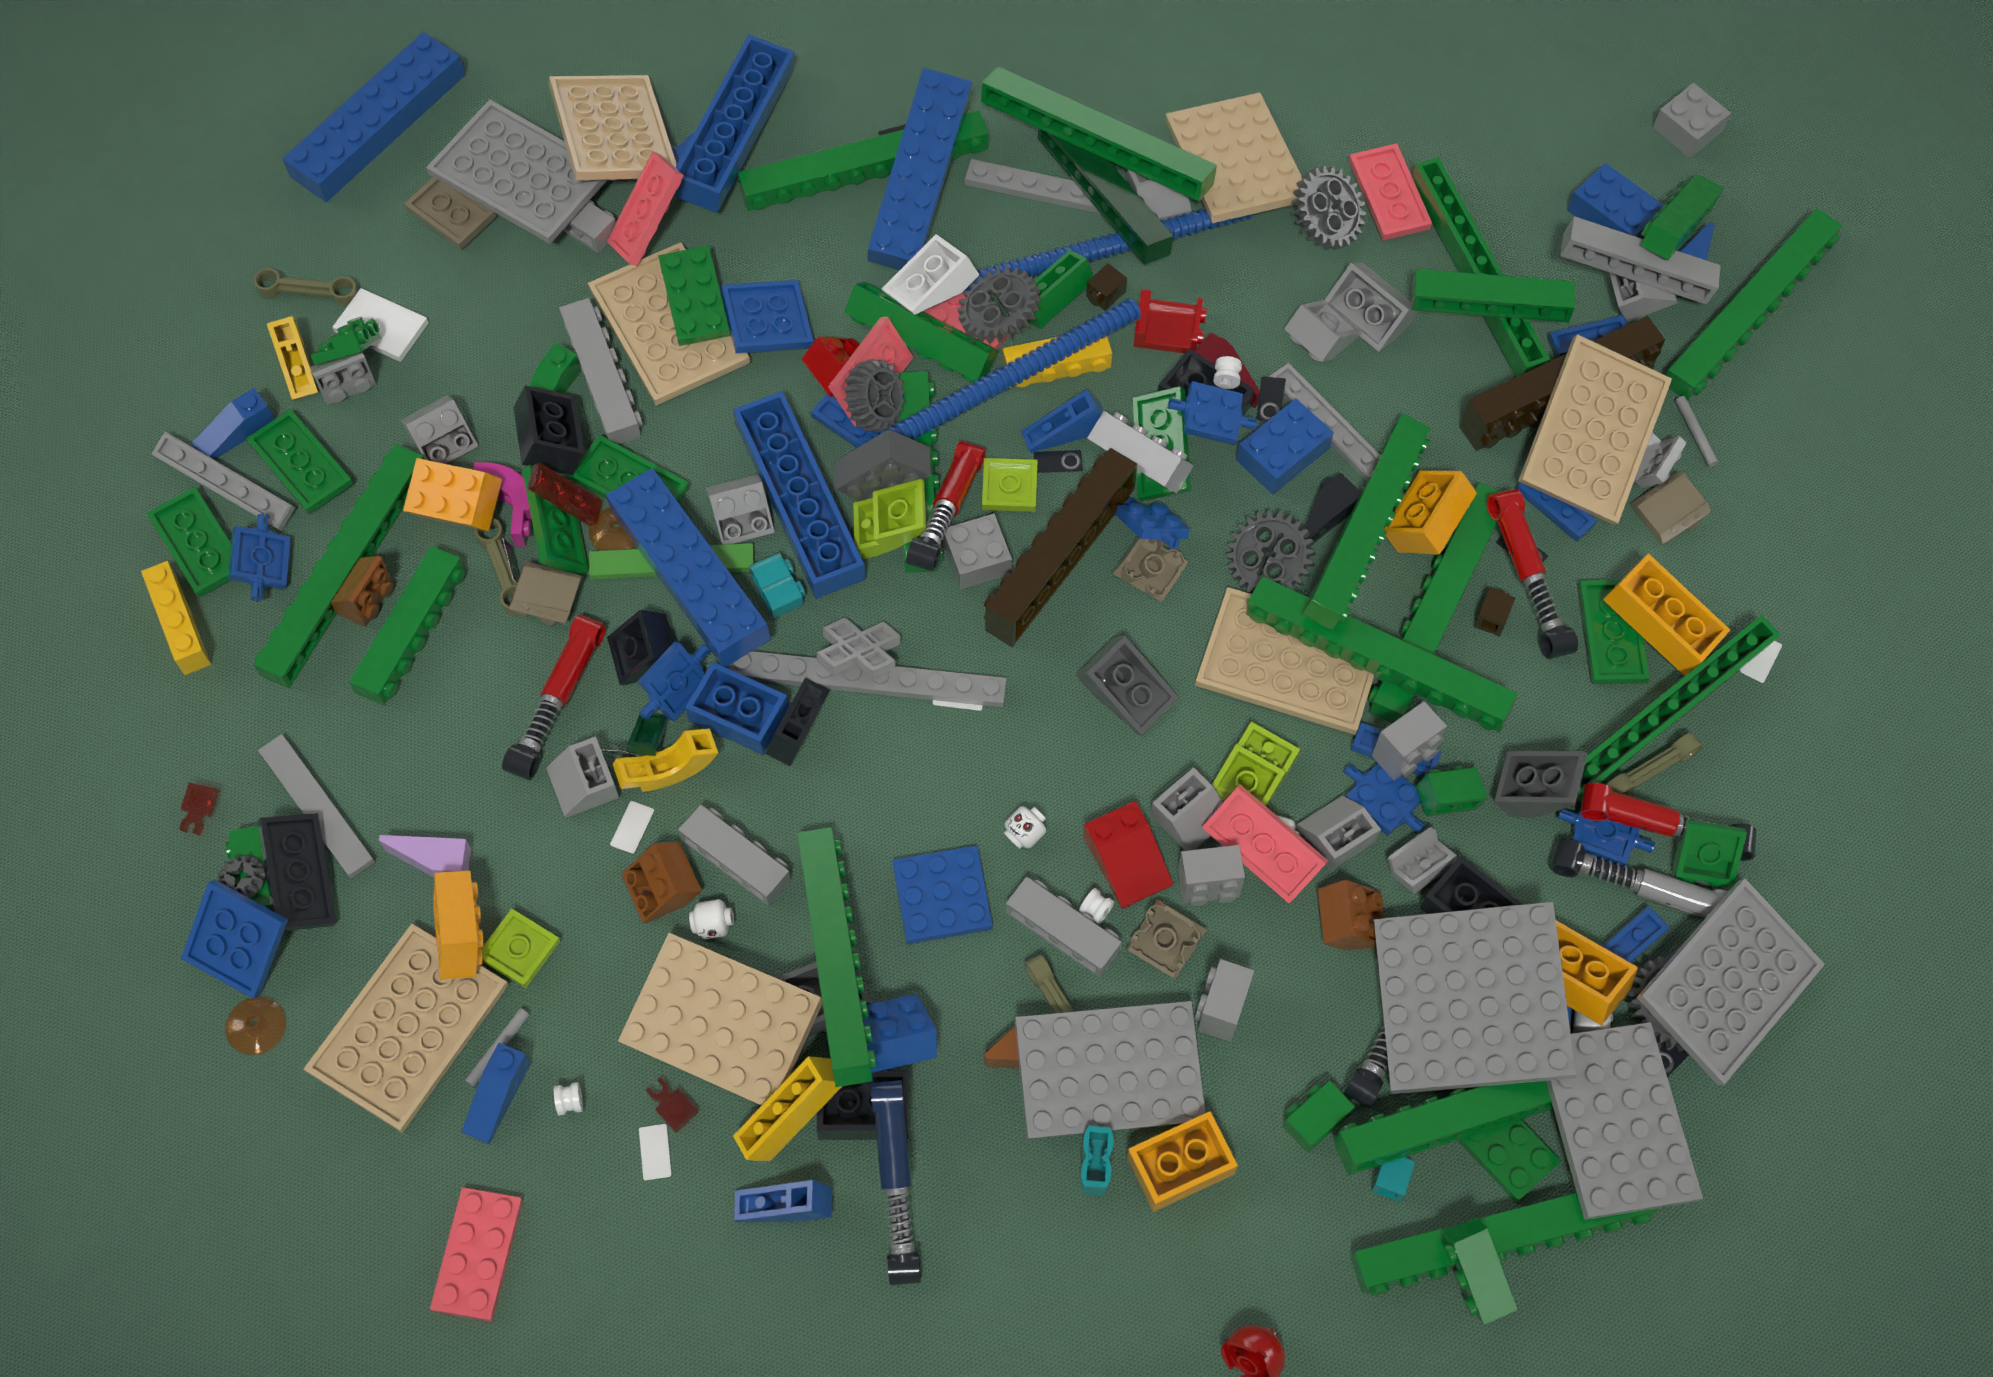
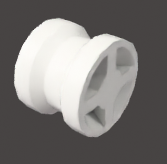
M1230 356L1218 358L1215 363L1217 372L1214 374V384L1224 389L1238 387L1240 384L1238 373L1241 372L1242 368L1241 361Z
M1094 888L1083 901L1079 912L1087 913L1099 925L1106 918L1115 901L1111 898H1104L1101 896L1100 891Z
M574 1082L569 1087L554 1086V1101L558 1116L565 1115L567 1111L572 1110L576 1113L583 1112V1100L579 1082Z

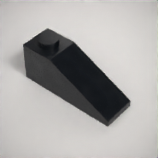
M1342 473L1333 479L1331 477L1326 479L1320 486L1319 495L1304 530L1307 529L1310 533L1306 539H1312L1314 543L1352 513L1361 494V491Z
M805 678L765 754L791 766L830 690Z

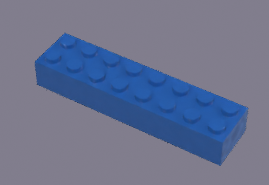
M423 31L282 158L289 176L327 203L465 76L460 56Z
M748 34L675 167L684 176L679 188L673 195L674 197L718 213L738 175L737 172L742 168L792 73L794 51Z
M923 68L868 246L867 261L901 270L926 245L970 98L972 81Z
M783 391L733 409L737 430L814 598H820L866 580L865 566Z
M653 468L606 494L608 504L615 518L723 667H727L771 640L765 620Z

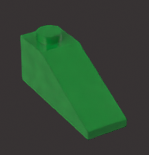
M554 343L540 361L529 386L564 394L581 372L577 354Z

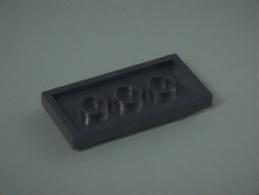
M318 813L260 818L258 820V828L271 910L288 919L284 931L334 926L336 918Z

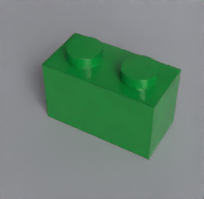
M1458 766L1441 772L1439 769L1431 770L1425 773L1424 778L1416 785L1427 817L1476 810L1488 798L1477 767L1465 769L1464 766Z
M1330 1080L1323 1087L1320 1083L1308 1092L1306 1096L1309 1099L1303 1105L1296 1103L1285 1113L1287 1119L1283 1127L1307 1153L1313 1150L1344 1122L1355 1108Z

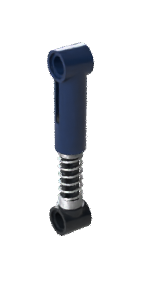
M902 1080L871 1083L881 1189H885V1195L888 1196V1199L885 1201L889 1202V1207L886 1209L890 1212V1216L887 1218L891 1222L888 1227H891L889 1235L892 1236V1242H890L891 1253L887 1254L890 1286L921 1283L919 1253L914 1250V1242L911 1241L913 1235L910 1234V1230L913 1227L909 1225L912 1219L908 1216L911 1210L907 1206L910 1203L907 1200L909 1195L908 1187L912 1186L904 1117Z

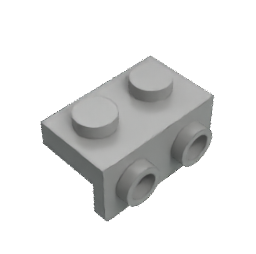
M1652 432L1634 482L1640 488L1664 483L1669 478V472L1674 463L1680 459L1681 451L1686 442L1680 436L1661 441Z
M1429 827L1424 832L1418 834L1414 839L1395 850L1388 857L1392 877L1413 894L1449 870L1457 860V855L1438 841L1436 830L1433 827Z

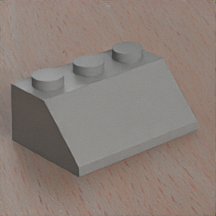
M1351 262L1325 299L1328 304L1362 332L1360 337L1378 352H1381L1403 333L1419 312L1411 310L1412 302L1363 262Z

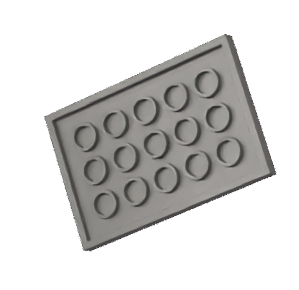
M490 99L426 167L428 174L549 244L552 243L607 181L575 180L565 141Z
M1744 878L1733 886L1636 998L1709 1077L1720 1086L1729 1080L1825 964Z
M1192 1001L1014 1018L1027 1139L1085 1134L1088 1126L1110 1127L1112 1131L1178 1125L1205 1114Z
M1651 1022L1571 1034L1576 1078L1546 1081L1584 1220L1702 1200V1193Z

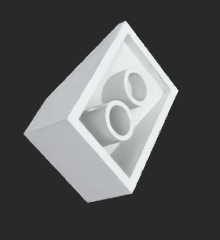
M935 235L882 290L915 315L961 294L979 274L965 254L938 235Z

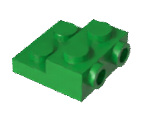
M362 316L347 321V325L339 327L337 329L338 333L329 337V341L319 344V349L311 354L314 365L360 353L381 338L379 324L373 318L363 320Z
M1687 819L1682 841L1678 842L1673 863L1675 876L1685 882L1699 880L1715 887H1724V885L1734 886L1747 835L1744 828Z

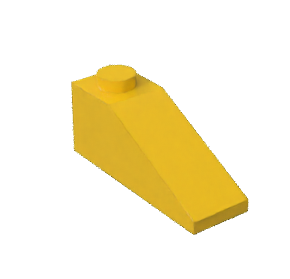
M291 316L267 323L292 400L318 393L296 319Z

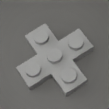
M843 618L823 627V637L832 646L817 652V662L833 676L855 665L872 680L895 670V660L885 651L900 645V635L885 622L860 631L848 619Z

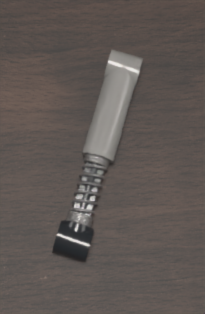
M1571 839L1557 840L1550 863V870L1557 875L1572 878L1578 876V873L1585 876L1590 874L1591 878L1594 876L1599 877V881L1602 878L1607 880V883L1611 881L1614 882V885H1622V888L1624 886L1629 887V890L1636 892L1635 895L1702 918H1706L1729 892L1720 889L1712 891L1648 869L1635 872L1634 868L1629 870L1626 865L1620 867L1619 863L1614 865L1611 860L1605 862L1603 858L1599 860L1595 855L1586 853L1585 847L1581 843Z

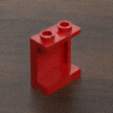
M1141 289L1139 301L1141 318L1136 321L1133 347L1183 354L1189 348L1195 351L1196 346L1200 345L1203 341L1204 330L1199 329L1200 323L1205 324L1207 308H1202L1203 298H1198L1197 305L1151 299L1152 290Z

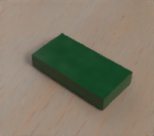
M639 714L627 744V752L656 756L667 727V717L652 715L646 720Z

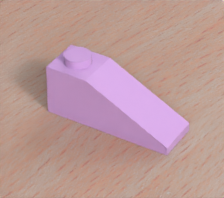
M379 836V841L385 851L433 878L434 873L469 870L471 847L466 839Z

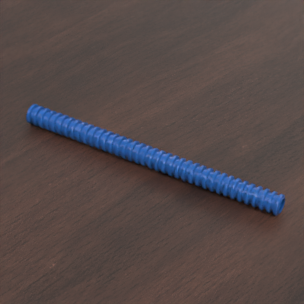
M1198 209L1197 212L1191 211L1189 215L1183 213L1182 217L1176 215L1174 219L1168 217L1167 221L1165 219L1160 221L1166 228L1171 230L1175 240L1178 236L1180 238L1185 237V234L1190 236L1193 232L1195 234L1199 233L1200 230L1205 232L1208 228L1212 230L1215 226L1218 228L1222 227V224L1227 226L1230 222L1233 224L1237 223V220L1240 222L1244 221L1245 218L1249 220L1253 214L1212 223L1206 209L1204 211ZM1115 232L1114 235L1111 233L1107 234V237L1102 235L1099 239L1094 237L1092 241L1089 239L1085 240L1084 243L1079 241L1077 245L1073 243L1069 247L1065 245L1062 246V249L1057 247L1054 251L1047 250L1045 254L1040 252L1038 256L1036 254H1032L1030 258L1025 256L1023 260L1017 258L1016 262L1009 260L1008 264L1002 262L1001 266L995 264L993 268L987 266L985 270L980 268L978 269V274L984 279L986 278L987 271L993 275L997 268L1004 272L1006 267H1010L1012 272L1019 268L1021 273L1026 271L1029 277L1032 276L1034 278V275L1039 277L1041 273L1047 270L1069 249L1087 258L1090 262H1094L1095 259L1101 260L1103 256L1109 258L1110 254L1116 256L1118 252L1124 254L1125 250L1127 252L1132 250L1120 235ZM976 278L972 283L977 284L978 279ZM970 285L965 289V291H971Z
M1128 298L1125 302H1120L1118 306H1113L1112 310L1107 309L1105 314L1100 313L1098 317H1093L1091 321H1085L1084 325L1079 324L1077 328H1072L1070 332L1066 331L1063 336L1059 335L1056 339H1051L1050 344L1047 342L1043 344V347L1038 346L1036 351H1029V355L1023 354L1022 359L1019 357L1015 359V362L1010 361L1008 366H1001V370H994V374L988 373L987 377L982 376L980 381H973V385H966V389L960 388L958 393L953 392L951 397L949 395L945 396L944 400L940 399L937 401V404H930V408H923V412L917 411L915 416L910 415L908 420L904 418L901 424L897 422L894 424V427H887V430H892L915 441L916 436L922 437L924 432H931V428L937 429L938 425H944L945 421H952V417H959V413L965 414L966 409L972 410L974 405L979 406L981 401L983 403L987 402L988 398H994L995 394L1000 395L1002 390H1009V386L1015 387L1016 383H1022L1023 379L1028 380L1030 375H1037V371L1043 372L1044 368H1050L1051 364L1056 365L1058 360L1063 361L1065 356L1070 357L1072 353H1078L1079 349H1085L1086 345L1091 346L1093 342H1098L1100 338L1104 339L1107 335L1113 334V330L1119 331L1120 327H1126L1127 323L1132 324L1134 320H1139L1141 318L1140 308L1133 299ZM874 434V435H873V439H874L875 437L879 436V435H878V434ZM867 438V439L865 440V443H867L868 441H870V440H872V439H871V438Z

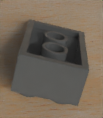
M1126 636L1113 638L1076 674L1078 679L1094 697L1138 735H1142L1179 698Z
M1507 751L1494 802L1509 817L1535 818L1575 806L1587 758L1586 751Z

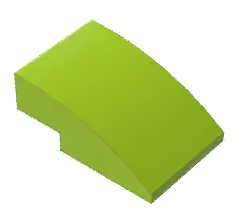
M923 479L873 491V498L853 503L854 544L864 560L899 548L926 530Z
M1250 722L1212 786L1221 801L1224 802L1241 784L1267 807L1301 754V750L1257 724Z

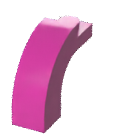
M474 462L473 470L486 472L502 479L497 500L504 501L513 508L510 534L515 547H526L527 537H531L532 518L524 478L511 468L500 464Z

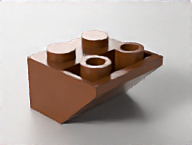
M379 556L359 558L331 601L337 615L364 627L377 616L380 604L384 598L391 594L394 584L383 558Z
M680 842L654 843L621 874L643 923L651 922L685 907L702 892Z
M1348 880L1318 889L1324 945L1340 950L1377 948L1374 919L1384 918V904L1381 892Z

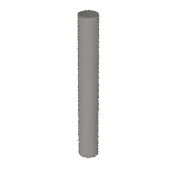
M1681 396L1677 398L1675 402L1709 467L1717 465L1719 462L1686 397Z
M521 1008L518 1010L465 1079V1082L472 1087L476 1086L498 1042L504 1045L509 1043L529 1017L526 1011Z

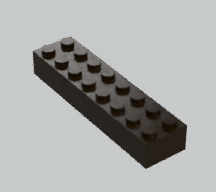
M1646 316L1593 342L1653 370L1666 339L1651 319ZM1567 354L1468 400L1459 428L1475 451L1484 447L1486 449L1491 448L1499 440L1506 437L1512 438L1519 434L1522 429L1529 426L1536 427L1541 423Z
M1111 447L1105 455L1100 454L1091 473L1083 475L1074 494L1070 493L1064 500L1061 511L1059 513L1055 512L1050 517L1046 530L1043 533L1039 532L1035 536L1031 545L1032 548L1028 553L1023 552L1016 562L1017 567L1013 572L1005 574L996 593L992 592L987 597L984 603L985 631L1008 646L1013 647L1116 515L1118 505H1123L1134 492L1137 463Z

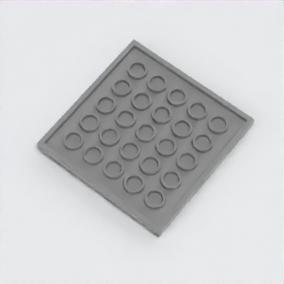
M1553 902L1374 919L1392 1094L1576 1078Z

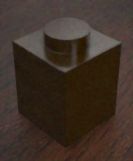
M1107 263L1087 282L1086 297L1093 305L1099 306L1106 311L1126 293L1127 277Z
M1489 588L1474 627L1500 637L1516 597L1510 596L1503 590Z

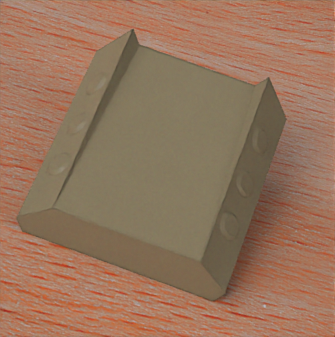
M1686 472L1675 473L1664 483L1657 485L1631 503L1632 509L1661 545L1676 539L1678 534L1685 529L1692 530L1696 528L1701 519L1711 513L1709 501H1705L1686 477Z
M1137 536L1113 569L1112 574L1162 602L1189 561L1178 550H1169L1164 547L1161 540L1140 539Z
M525 561L508 609L524 617L530 615L537 616L543 624L550 627L557 625L559 622L565 624L570 614L581 575Z
M1157 900L1155 905L1147 911L1145 920L1138 931L1134 933L1126 949L1176 979L1207 929L1167 904Z

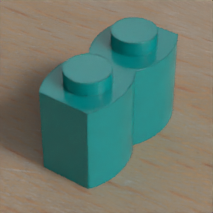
M777 553L749 566L751 577L773 618L803 606L802 597L806 594L799 580L795 582L791 574L794 571L787 558L783 560L780 553Z
M1088 1126L1085 1131L1082 1145L1083 1164L1080 1174V1188L1083 1195L1105 1196L1108 1191L1112 1173L1110 1159L1114 1143L1110 1127Z

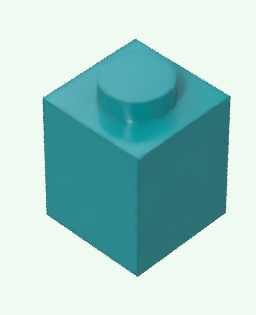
M1408 1156L1380 1165L1371 1192L1401 1202L1405 1196L1415 1161L1410 1160Z

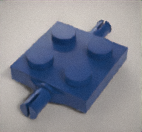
M1194 381L1189 385L1186 401L1171 397L1168 401V409L1183 412V433L1235 445L1238 441L1240 426L1255 430L1258 419L1243 416L1241 409L1242 393Z
M1129 498L1126 501V505H1118L1116 516L1140 539L1161 540L1171 549H1176L1179 546L1180 541L1178 539H1188L1190 528L1181 521V518L1175 516L1165 504L1153 503L1152 505H1142L1134 498Z
M264 513L257 515V528L249 529L235 526L231 544L228 579L252 585L250 599L252 601L256 599V602L263 600V587L284 590L287 586L290 537L268 530L270 516L268 514L264 516Z
M674 642L637 681L645 690L650 700L639 711V714L648 720L657 709H660L669 720L675 721L685 710L689 700L705 674L701 662L711 653V650L702 644L691 655L680 643Z
M1352 763L1344 770L1343 773L1356 782L1355 787L1346 795V798L1363 806L1385 835L1389 836L1397 827L1405 823L1416 831L1417 834L1424 829L1426 824L1413 815L1415 808L1421 803L1418 791L1404 777L1400 776L1393 781L1379 764L1364 774L1354 767Z
M1562 809L1559 812L1557 819L1574 824L1572 840L1581 843L1585 847L1586 853L1593 854L1598 859L1603 858L1607 862L1611 860L1612 864L1619 863L1620 867H1623L1627 864L1629 855L1635 847L1652 853L1655 842L1639 837L1638 828L1609 820H1588L1581 816V810L1578 814L1566 809Z

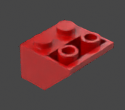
M818 336L801 358L829 397L835 396L828 386L859 346L858 342L852 338Z

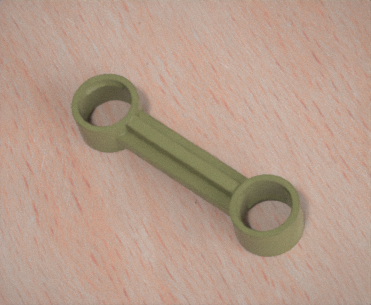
M264 268L259 270L253 279L258 293L264 298H274L281 292L330 297L334 299L337 305L347 307L358 293L354 280L347 276L338 277L332 282L280 277L276 270ZM268 279L276 280L270 287H261V284ZM341 288H353L347 295H336Z
M492 518L490 528L499 530L495 537L483 539L481 538L483 530L474 529L480 546L487 549L502 588L500 602L504 611L510 616H520L515 611L509 610V606L506 605L507 599L514 593L517 582L512 578L508 558L502 544L505 537L502 526L498 520Z
M1690 732L1678 739L1667 750L1631 772L1618 775L1606 785L1612 788V792L1628 796L1635 788L1674 764L1690 759L1702 749L1703 745Z
M1039 954L1024 962L1030 979L1041 990L1053 1012H1074L1054 980L1053 973L1044 957Z

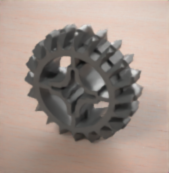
M872 359L860 362L855 365V368L849 370L850 376L845 379L847 387L843 390L846 392V398L843 400L848 404L845 411L851 412L850 420L855 421L856 427H861L864 431L880 432L887 430L889 426L894 427V424L900 419L899 412L904 411L902 404L906 403L903 399V394L906 391H903L901 387L904 381L898 379L899 372L893 371V365H888L886 361Z

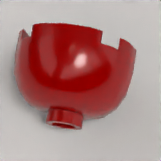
M1251 1324L1236 1329L1221 1347V1355L1225 1364L1230 1370L1235 1366L1245 1375L1241 1377H1279L1285 1366V1350L1278 1339V1335L1268 1327Z

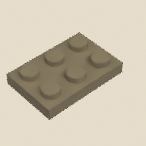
M434 177L404 203L405 209L460 250L496 218L495 212Z

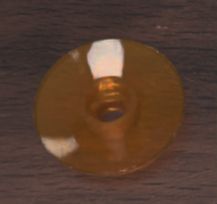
M610 508L600 511L592 519L589 526V537L591 543L598 551L626 550L636 547ZM613 525H619L616 529L610 528Z
M264 997L249 998L239 1003L229 1014L225 1027L226 1036L232 1047L240 1053L246 1055L263 1054L274 1048L282 1039L286 1028V1018L281 1007L271 999ZM252 1019H257L255 1026L248 1027V1023Z

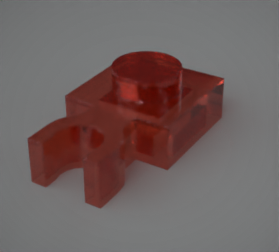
M189 782L180 810L188 813L181 821L179 830L187 833L189 825L194 823L195 826L192 833L201 836L203 830L202 818L203 816L212 817L220 790Z
M660 1077L657 1080L663 1087L660 1093L655 1094L650 1088H647L645 1091L652 1100L661 1103L655 1108L656 1112L677 1133L698 1114V1111L679 1089L670 1094L667 1084Z

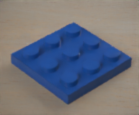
M798 280L721 286V295L735 354L810 348L814 341Z
M977 846L892 860L907 944L993 930Z
M212 880L208 882L181 959L254 999L261 994L288 919L219 881Z

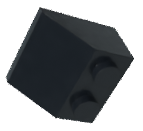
M639 610L607 636L619 685L637 682L674 643L666 614Z

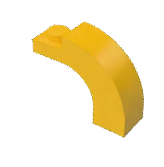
M710 729L684 731L672 746L658 752L656 756L646 755L617 758L613 763V767L621 789L641 787L642 792L652 791L679 783L697 774L713 761L718 754V750Z

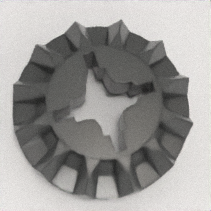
M247 854L240 857L234 855V858L224 862L221 871L217 872L220 883L248 898L257 894L265 881L263 865L258 859ZM244 868V873L250 878H242L237 884V880L231 875L240 874Z

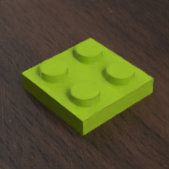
M984 458L982 510L1036 512L1038 460Z
M511 909L482 947V962L526 989L561 941L559 937L514 909Z

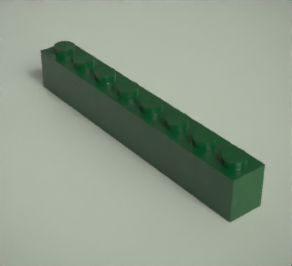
M1038 128L1037 139L1144 265L1171 255L1172 243L1174 241L1171 230L1165 227L1157 214L1152 212L1144 199L1133 190L1130 183L1120 175L1114 165L1098 155Z

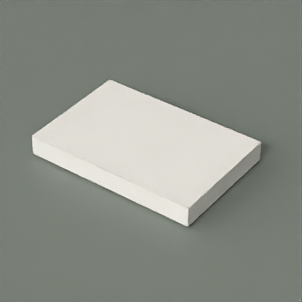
M361 288L334 324L333 330L335 333H338L337 329L339 327L347 325V321L362 316L363 320L373 318L379 324L381 338L368 348L401 362L429 322L426 317Z

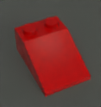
M1136 801L1084 824L1083 838L1121 909L1173 886L1172 879L1151 829Z

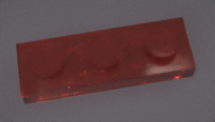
M541 463L532 466L528 490L590 527L597 524L602 504L600 499Z

